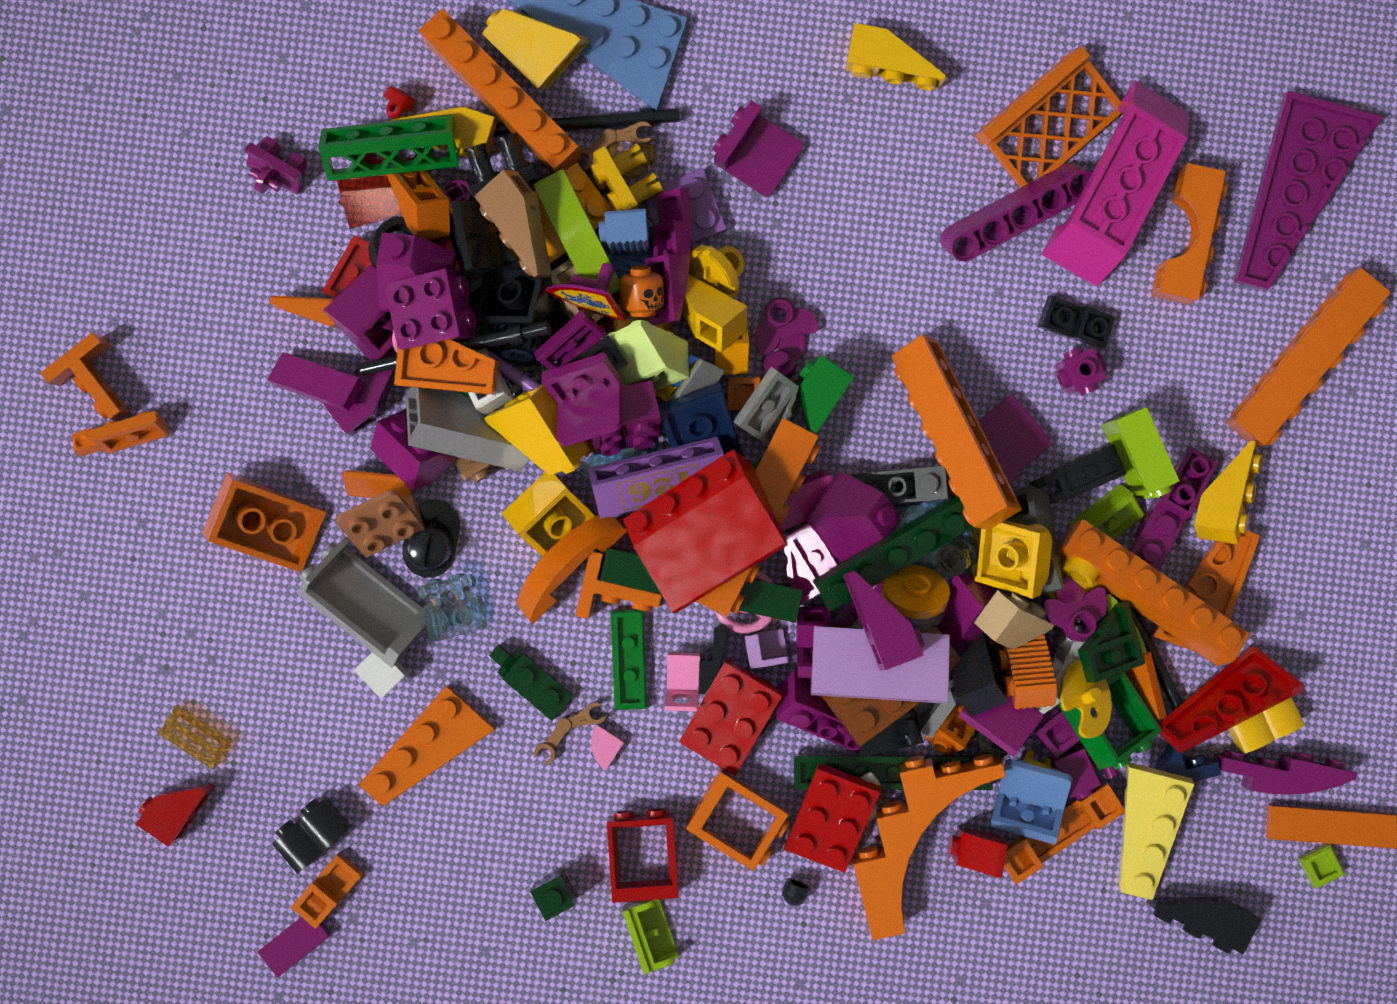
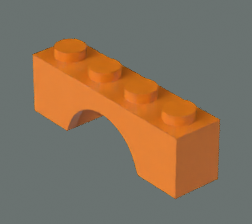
M1186 163L1178 169L1172 202L1178 205L1188 217L1191 228L1190 241L1185 251L1179 257L1167 259L1158 264L1151 294L1152 297L1189 305L1198 301L1199 297H1203L1207 287V278H1203L1206 265L1211 263L1214 254V246H1210L1212 235L1217 232L1221 221V214H1217L1219 202L1224 200L1228 188V183L1224 182L1226 171Z

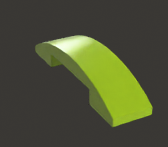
M562 169L533 185L578 275L597 279L602 263L612 264L565 171ZM615 270L607 289L611 295L620 291V279Z

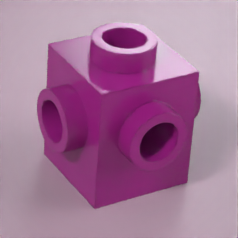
M1081 346L1064 353L1065 360L1055 365L1057 380L1062 389H1066L1068 395L1077 391L1080 392L1081 396L1100 388L1097 382L1107 378L1104 373L1107 371L1106 363L1100 353H1095L1094 348L1084 352ZM1081 364H1083V366H1084V368H1085V370H1086V372H1087V374H1088L1087 376L1081 374V372H1080V366H1081Z

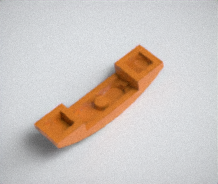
M597 515L583 522L553 545L536 564L523 584L516 601L518 607L531 623L534 624L557 601L551 593L596 548L605 554L607 548H611L627 532L615 517L600 519V516Z
M1105 783L1095 788L1092 795L1083 799H1074L1065 805L1056 845L1020 835L1007 846L1004 868L1017 885L1043 868V862L1094 828L1101 829L1125 813V809L1109 784Z

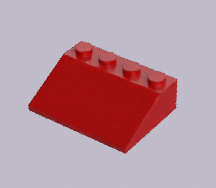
M734 449L623 519L634 549L670 610L675 614L788 545L752 463Z

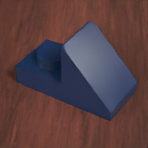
M1169 743L1154 769L1192 778L1193 782L1221 775L1219 763L1213 759L1206 758V755L1186 758V763L1184 764L1182 753H1179Z

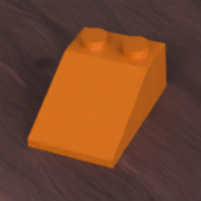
M226 472L202 533L209 542L302 572L326 511L260 483Z

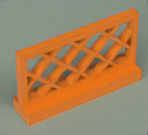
M1083 46L1071 50L974 134L981 145L985 144L1019 188L1029 184L1020 174L1022 161L1038 163L1037 176L1032 180L1034 181L1059 168L1121 114L1117 110L1121 101L1087 59L1090 55ZM1083 69L1091 78L1090 92L1074 90L1075 76ZM1068 83V89H1061ZM1055 93L1067 95L1065 113L1049 112L1050 97ZM1073 95L1089 97L1087 115L1072 114ZM1096 97L1106 98L1114 108L1106 117L1094 116ZM1043 104V111H1038L1037 109ZM1028 116H1042L1041 135L1024 133L1025 121ZM1049 117L1065 118L1063 137L1047 135ZM1071 119L1087 120L1086 134L1082 138L1069 137ZM1093 121H1100L1093 127ZM1019 125L1018 132H1011ZM1005 136L1018 137L1016 156L1005 155L997 143ZM1024 138L1040 139L1038 158L1022 157ZM1046 140L1062 141L1061 156L1056 160L1045 159ZM1069 142H1075V144H1073V145L1068 149V144H1069ZM1010 160H1015V167ZM1044 163L1050 164L1045 170H1043Z

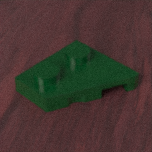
M1128 601L1116 603L1096 627L1095 632L1078 649L1087 683L1098 682L1145 664Z

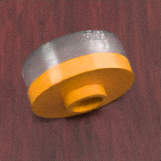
M911 564L883 581L881 596L911 622L913 629L926 630L935 627L943 620L950 596V588L946 580L936 571L925 566Z

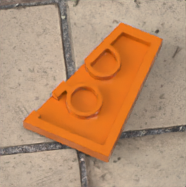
M451 339L408 350L398 348L394 385L496 395L499 361Z

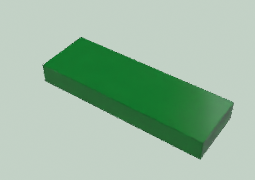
M611 611L614 710L647 709L644 611Z

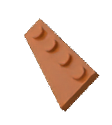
M447 685L358 785L381 806H384L493 732L496 728Z

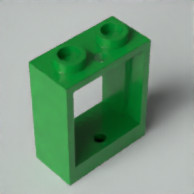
M1125 672L1106 678L1111 693V701L1133 734L1115 749H1113L1104 733L1095 738H1083L1079 734L1078 729L1081 720L1080 710L1073 708L1070 711H1064L1061 707V702L1058 704L1099 770L1111 766L1117 770L1132 761L1130 755L1133 752L1140 753L1154 744L1152 738L1162 732Z

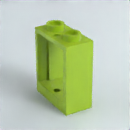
M1147 407L1130 411L1101 424L1109 445L1114 444L1127 473L1123 477L1134 496L1143 495L1144 499L1150 497L1154 499L1172 491L1170 485L1179 482V479Z

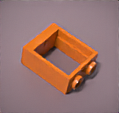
M720 768L688 819L686 830L754 872L758 864L764 866L773 850L769 847L775 836L778 838L783 836L790 821L786 819L789 815L786 808ZM727 787L775 816L751 856L703 827Z

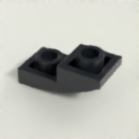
M1047 296L1037 327L1075 341L1099 348H1106L1116 317L1088 306L1081 307L1055 296Z

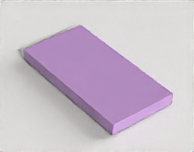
M814 626L811 695L947 704L950 635L921 633L925 643V647L921 648L924 656L888 670L880 671L864 629Z

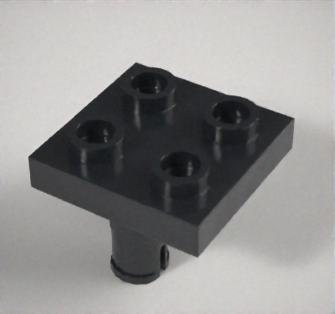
M517 133L508 134L511 149L508 147L505 136L497 138L496 141L499 144L506 165L504 170L518 171L529 187L532 186V179L537 178V171L533 161H525ZM485 143L476 145L480 159L477 158L473 146L464 149L475 177L469 184L473 199L481 189L501 172L493 171Z

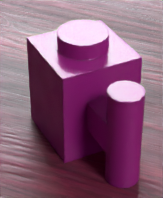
M1079 744L1070 747L1057 759L1053 755L1048 757L1054 769L1072 776V783L1068 794L1070 799L1073 797L1077 800L1086 798L1094 793L1093 788L1101 785L1095 773L1098 767L1091 756H1088L1085 749ZM1113 766L1103 769L1107 779L1119 774L1118 770H1115Z

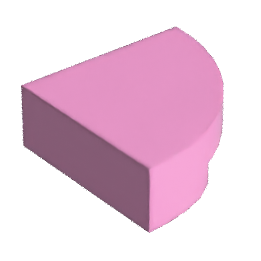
M597 724L591 738L592 752L599 765L607 770L624 741Z

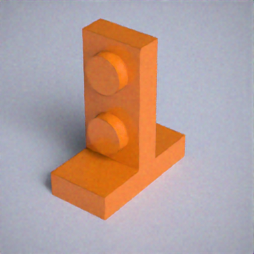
M90 333L40 372L48 384L61 386L75 375L73 381L84 393L89 392L96 401L93 403L95 410L104 419L109 418L121 421L130 414L126 406L91 363L111 347L103 335Z
M593 551L589 555L575 616L586 619L590 618L596 593L601 594L600 601L619 605L620 599L633 602L632 608L651 612L652 607H660L662 598L660 593L600 581L599 576L605 554Z

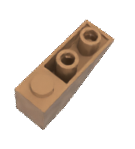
M503 169L474 197L481 205L479 209L482 215L488 221L494 223L501 232L499 237L508 248L514 250L521 259L519 261L521 268L534 278H548L551 275V268L538 198L518 171Z

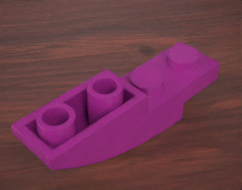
M1189 446L1174 467L1179 482L1170 485L1171 492L1154 498L1133 536L1135 540L1129 551L1160 571L1185 520L1191 518L1219 462Z
M1226 750V755L1214 753L1213 760L1219 763L1221 771L1243 775L1242 787L1251 791L1269 794L1290 795L1324 791L1351 782L1357 776V772L1346 769V762L1326 758L1325 764L1314 762V755L1297 751L1293 752V757L1281 754L1280 761L1259 757L1258 763L1246 760V754Z

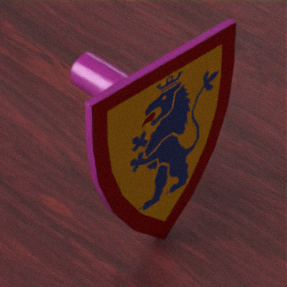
M602 263L597 279L573 274L570 284H556L547 287L545 290L579 308L609 318L626 321L623 312L610 292L607 291L615 267L610 264Z

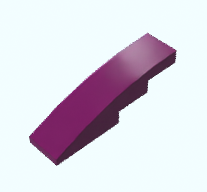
M677 188L656 194L659 224L650 226L653 257L644 259L645 266H650L651 272L658 273L663 278L664 305L656 310V315L650 316L651 324L654 326L680 321L687 290L691 250L689 188Z

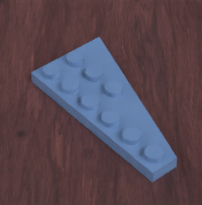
M506 0L528 16L586 36L590 42L578 55L623 86V89L631 95H635L647 104V107H652L653 111L658 110L688 23L687 17L636 0Z

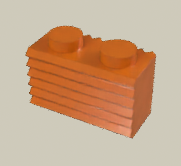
M1041 635L1014 650L1003 645V650H998V661L1000 669L1006 670L1007 677H1004L1007 697H1012L1014 708L1018 710L1020 708L1026 709L1027 707L1032 709L1033 707L1054 706L1057 696V683L1045 635Z

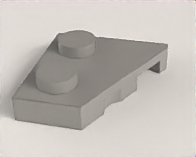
M770 367L733 422L768 446L782 418L788 421L791 420V407L796 400L799 386Z

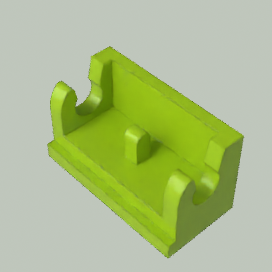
M660 899L633 901L624 904L622 913L643 974H649L652 971L675 963L679 953Z

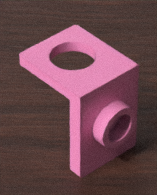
M667 653V693L664 710L698 711L700 694H698L700 653ZM677 698H688L691 701L688 703H677L673 700Z

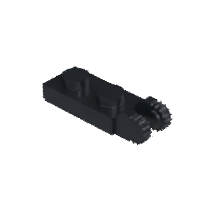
M1111 444L1051 470L1052 473L1029 482V485L1039 489L1055 480L1060 492L1052 495L1049 494L1051 505L1062 499H1071L1122 477L1127 473L1114 444Z

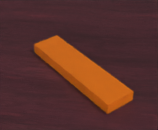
M1268 804L1266 838L1397 849V814Z

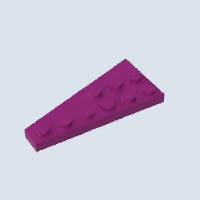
M1291 91L1284 93L1234 283L1263 291L1270 289L1291 257V253L1309 230L1310 224L1316 215L1321 212L1348 171V167L1366 144L1367 138L1384 116Z

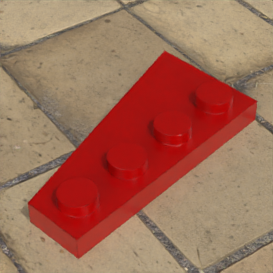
M1252 645L1158 723L1162 730L1159 735L1179 753H1182L1303 692V684Z

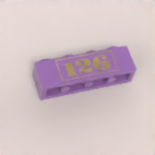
M718 437L588 468L600 519L617 517L625 512L640 509L722 457L724 453Z

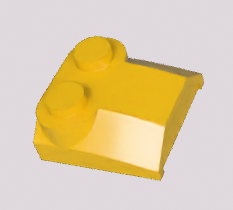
M1007 520L990 530L981 529L975 581L1032 599L1040 596L1044 585L1048 581L1052 537L1048 529L1041 524L1024 525Z

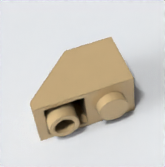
M998 590L974 622L995 642L1013 650L1051 631L1054 627L1044 617L1047 612L1033 601L1028 602L1014 592L1009 596Z

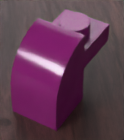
M799 607L796 620V665L798 678L811 679L814 626L831 627L830 611L827 607Z

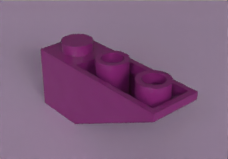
M392 346L381 358L397 355L394 347ZM357 368L353 372V376L359 377L364 384L349 411L323 403L345 434L353 436L378 417L394 384L396 369L363 376L360 369Z
M794 670L777 686L784 694L776 706V719L856 753L860 752L857 743L822 696L811 695L810 678H798V673Z

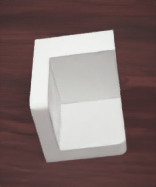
M371 653L354 669L356 674L380 698L384 697L394 686L410 674L399 661L391 668L374 653Z

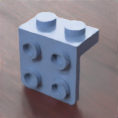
M1006 760L1004 766L1006 777L1001 779L990 827L1056 845L1063 811L1072 783V776L1057 769L1035 766L1023 760Z

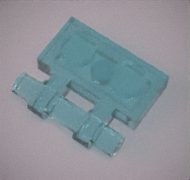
M463 573L451 575L447 580L437 578L428 581L426 585L419 586V597L421 599L430 598L433 602V607L423 609L430 642L441 641L488 628L482 595L471 596L470 587L476 585V578L473 574L464 575ZM452 592L455 594L456 601L449 603L448 593Z

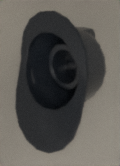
M428 500L418 505L425 529L414 533L411 537L404 539L403 559L406 566L414 574L423 578H434L442 575L450 568L456 551L460 533V520L452 506L441 500Z

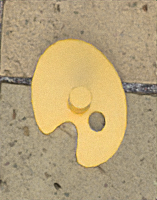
M1080 659L1075 660L1066 667L1061 678V707L1064 711L1078 708L1081 712V720L1078 727L1079 734L1083 738H1095L1105 731L1110 721L1112 711L1110 689L1106 679L1087 683ZM1091 708L1095 709L1096 718L1092 717Z

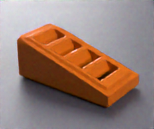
M275 295L270 297V304L281 310L333 328H339L323 311L333 299Z

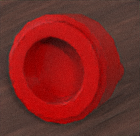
M388 85L383 94L389 100L386 114L390 119L399 118L404 109L412 112L417 104L415 98L393 85Z

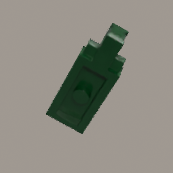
M499 644L489 655L501 666L497 673L503 677L502 679L551 721L554 720L574 696L527 654H522L517 649L511 655Z

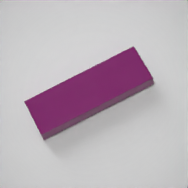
M282 352L267 379L274 386L349 411L364 384L359 377Z

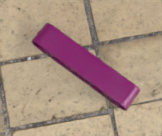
M1075 163L1064 164L948 226L941 234V246L947 253L959 261L966 262L1075 205L1092 173ZM1079 175L1078 183L1072 187L1073 180ZM1051 191L1049 199L1043 202L1044 195ZM1022 206L1021 213L1014 218L1015 210ZM993 222L991 230L984 234L987 224ZM964 237L962 246L955 249L956 242Z

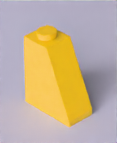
M504 8L501 11H495L486 21L487 28L482 32L539 90H548L590 42L586 36Z
M544 385L513 397L511 401L490 412L484 418L489 426L549 476L561 471L564 474L574 471L582 464L580 459L589 451L584 441L562 447L557 442V402Z

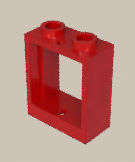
M665 808L648 809L647 815H634L633 811L630 810L614 812V817H608L607 820L612 903L679 898L674 813H667ZM666 825L669 879L621 882L617 828Z

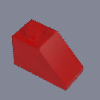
M208 783L163 792L154 798L150 796L140 807L138 813L142 816L135 825L169 847L179 841L215 786Z
M957 827L956 835H951L948 850L949 855H953L952 859L956 865L993 877L1002 878L1007 851L1005 841L994 832Z

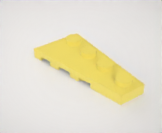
M1129 762L1126 769L1127 787L1125 788L1124 799L1125 817L1122 828L1123 847H1121L1119 889L1120 892L1153 900L1193 790L1194 782L1189 777Z

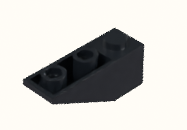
M1168 897L1146 900V903L1155 909L1153 915L1169 924L1172 923L1173 919L1184 924L1182 930L1198 939H1201L1203 934L1214 939L1212 945L1228 954L1235 950L1244 955L1261 921V918L1251 911L1223 897Z

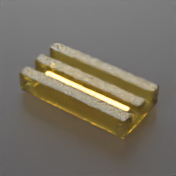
M176 705L173 708L172 714L167 717L164 726L157 732L210 769H214L233 742V740L180 705ZM180 716L222 744L220 748H217L178 722V717ZM174 728L175 730H177L178 732H180L181 734H183L184 736H186L187 738H189L190 740H192L193 742H195L196 744H198L199 746L213 754L214 757H210L209 755H207L206 753H204L203 751H201L200 749H198L197 747H195L194 745H192L191 743H189L188 741H186L170 729Z

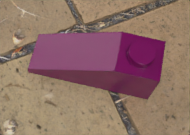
M852 571L844 574V580L879 670H888L924 656L921 648L925 647V643L919 629H913L911 622L858 573Z

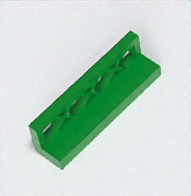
M453 114L321 129L318 145L328 181L458 167L460 163L455 143L456 125ZM448 145L450 156L436 157L429 151L433 146ZM409 149L416 153L417 156L412 161H404L397 157L396 154L399 150ZM367 153H377L385 158L381 164L376 165L363 160ZM342 156L352 163L348 168L334 169L331 157Z

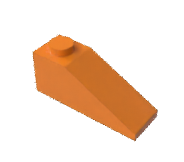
M416 157L405 158V159H402V160H404V161H412V160H414ZM426 170L387 174L406 225L413 235L430 242L440 237L450 236L449 199Z

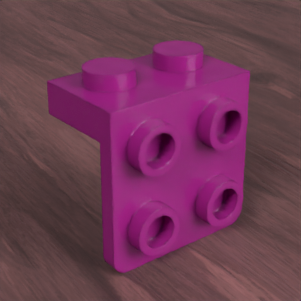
M751 100L746 108L743 106L738 108L731 120V123L734 125L728 135L722 133L713 146L712 150L716 152L714 164L760 195L770 197L801 152L802 143L761 116L762 107Z
M444 268L387 284L385 290L395 339L399 349L408 350L448 339L464 340L476 337L474 329L477 324L473 310L470 309L467 296L470 292L469 283L462 271Z
M604 352L542 372V383L557 402V442L562 447L615 432L622 427V377Z
M1007 396L978 420L1009 484L1020 476L1018 474L1051 446V439L1014 396Z

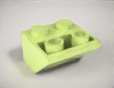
M636 320L629 326L607 334L628 363L618 370L622 377V386L652 381L654 392H657L689 377L688 341L674 335L672 332L658 328L648 321Z

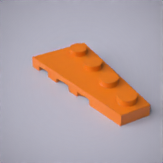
M1247 530L1246 534H1240L1238 544L1214 541L1183 588L1230 619L1261 535ZM1158 625L1151 633L1153 637L1194 651Z

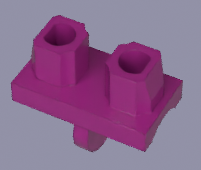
M265 136L257 145L250 142L244 149L245 153L248 154L246 164L251 168L249 176L256 180L255 191L263 194L271 188L278 192L283 186L296 195L302 189V177L307 169V160L296 152H292L286 161L283 162L277 158L281 152V146L277 141L268 136Z

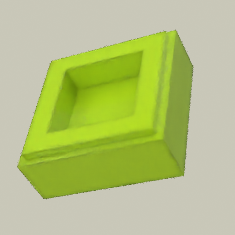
M1325 843L1297 857L1311 886L1315 889L1345 875L1330 844Z

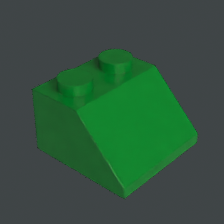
M822 355L819 356L817 361L810 358L797 377L802 381L798 390L806 430L814 434L818 432L854 379L852 375Z

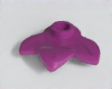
M782 297L774 298L766 304L763 312L764 321L756 329V346L762 356L778 348L779 351L791 352L796 360H799L805 348L804 335L812 334L819 330L817 320L809 310L795 308L788 299ZM776 309H783L785 311L786 317L783 320L775 319L773 312Z
M1067 576L1063 579L1064 589L1056 592L1057 599L1044 601V611L1047 612L1046 617L1053 625L1063 628L1064 633L1070 640L1085 642L1095 632L1096 622L1106 614V592L1103 587H1099L1085 594L1083 589L1071 577ZM1075 620H1078V621L1081 622V624H1082V631H1081V632H1079V631H1077V630L1075 629V627H1074V622H1075Z

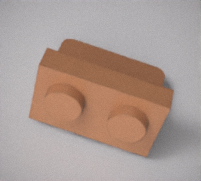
M388 490L336 517L337 525L366 558L425 529L417 500L412 494L402 498L396 490Z

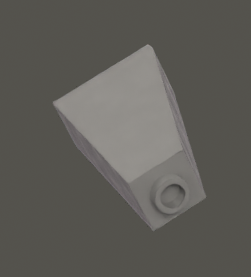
M411 387L406 396L408 446L520 472L527 461L530 460L487 424L484 418L488 414L476 410L471 398L456 391Z

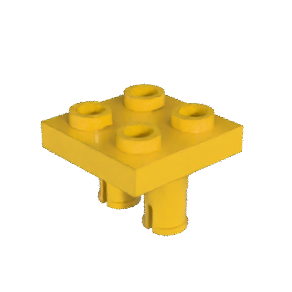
M638 144L633 145V147L613 158L605 146L593 152V164L590 165L593 171L591 173L592 179L600 191L606 190L609 199L607 203L613 211L638 209L639 203L663 191L660 182L656 181L657 176L654 172L629 187L621 176L639 165L647 163L643 152H640L641 148Z

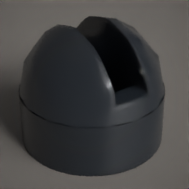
M787 878L783 886L782 895L789 905L799 906L806 901L811 888L801 881Z

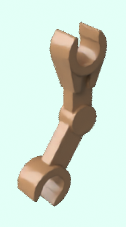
M641 121L620 130L606 129L602 136L588 149H580L581 155L587 154L589 156V163L581 169L583 171H590V165L593 164V152L604 146L607 149L616 142L624 141L645 145L651 143L654 139L651 137L641 139L639 137V130L643 127H652V125Z
M592 702L579 713L559 719L556 728L548 740L535 748L534 758L538 755L540 749L547 748L551 752V757L545 765L551 764L556 757L555 748L570 729L580 725L602 723L607 715L596 719L590 713L593 707L602 705V702Z

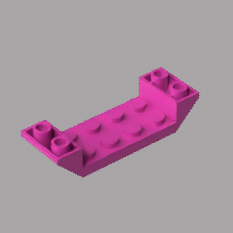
M1136 80L1132 81L1117 109L1123 113V116L1066 224L1057 225L1054 228L1041 253L1045 258L1095 287L1107 277L1128 253L1188 139L1189 113Z

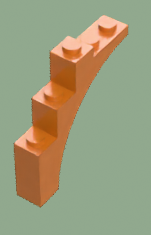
M983 754L973 759L974 762L960 764L959 761L947 762L940 766L941 769L938 770L934 769L932 758L924 759V756L907 758L904 761L905 764L899 765L907 803L901 804L900 801L888 802L881 806L882 809L876 811V820L883 848L878 849L877 846L862 848L858 851V854H854L853 859L872 941L905 934L902 908L903 881L909 858L920 836L933 819L956 798L982 784L1006 777L1000 756L994 757L993 754Z

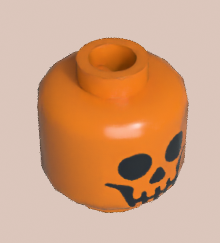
M650 266L631 267V273L625 274L619 281L621 306L624 310L629 311L632 317L654 316L657 314L656 310L664 305L663 278L660 274L651 272Z

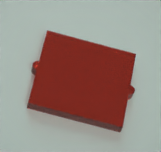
M387 175L336 180L341 196L339 204L344 207L350 229L402 215Z

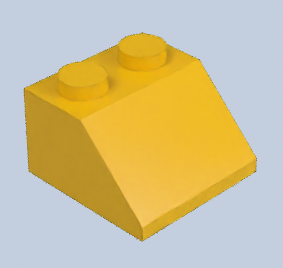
M546 472L501 513L516 533L542 557L567 533L583 522L595 517V514L556 474L549 476Z

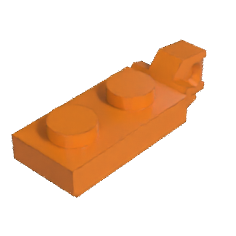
M156 411L140 412L135 417L121 421H110L105 423L104 426L94 429L86 428L72 434L73 450L79 457L102 450L110 454L167 437L170 434L169 427Z

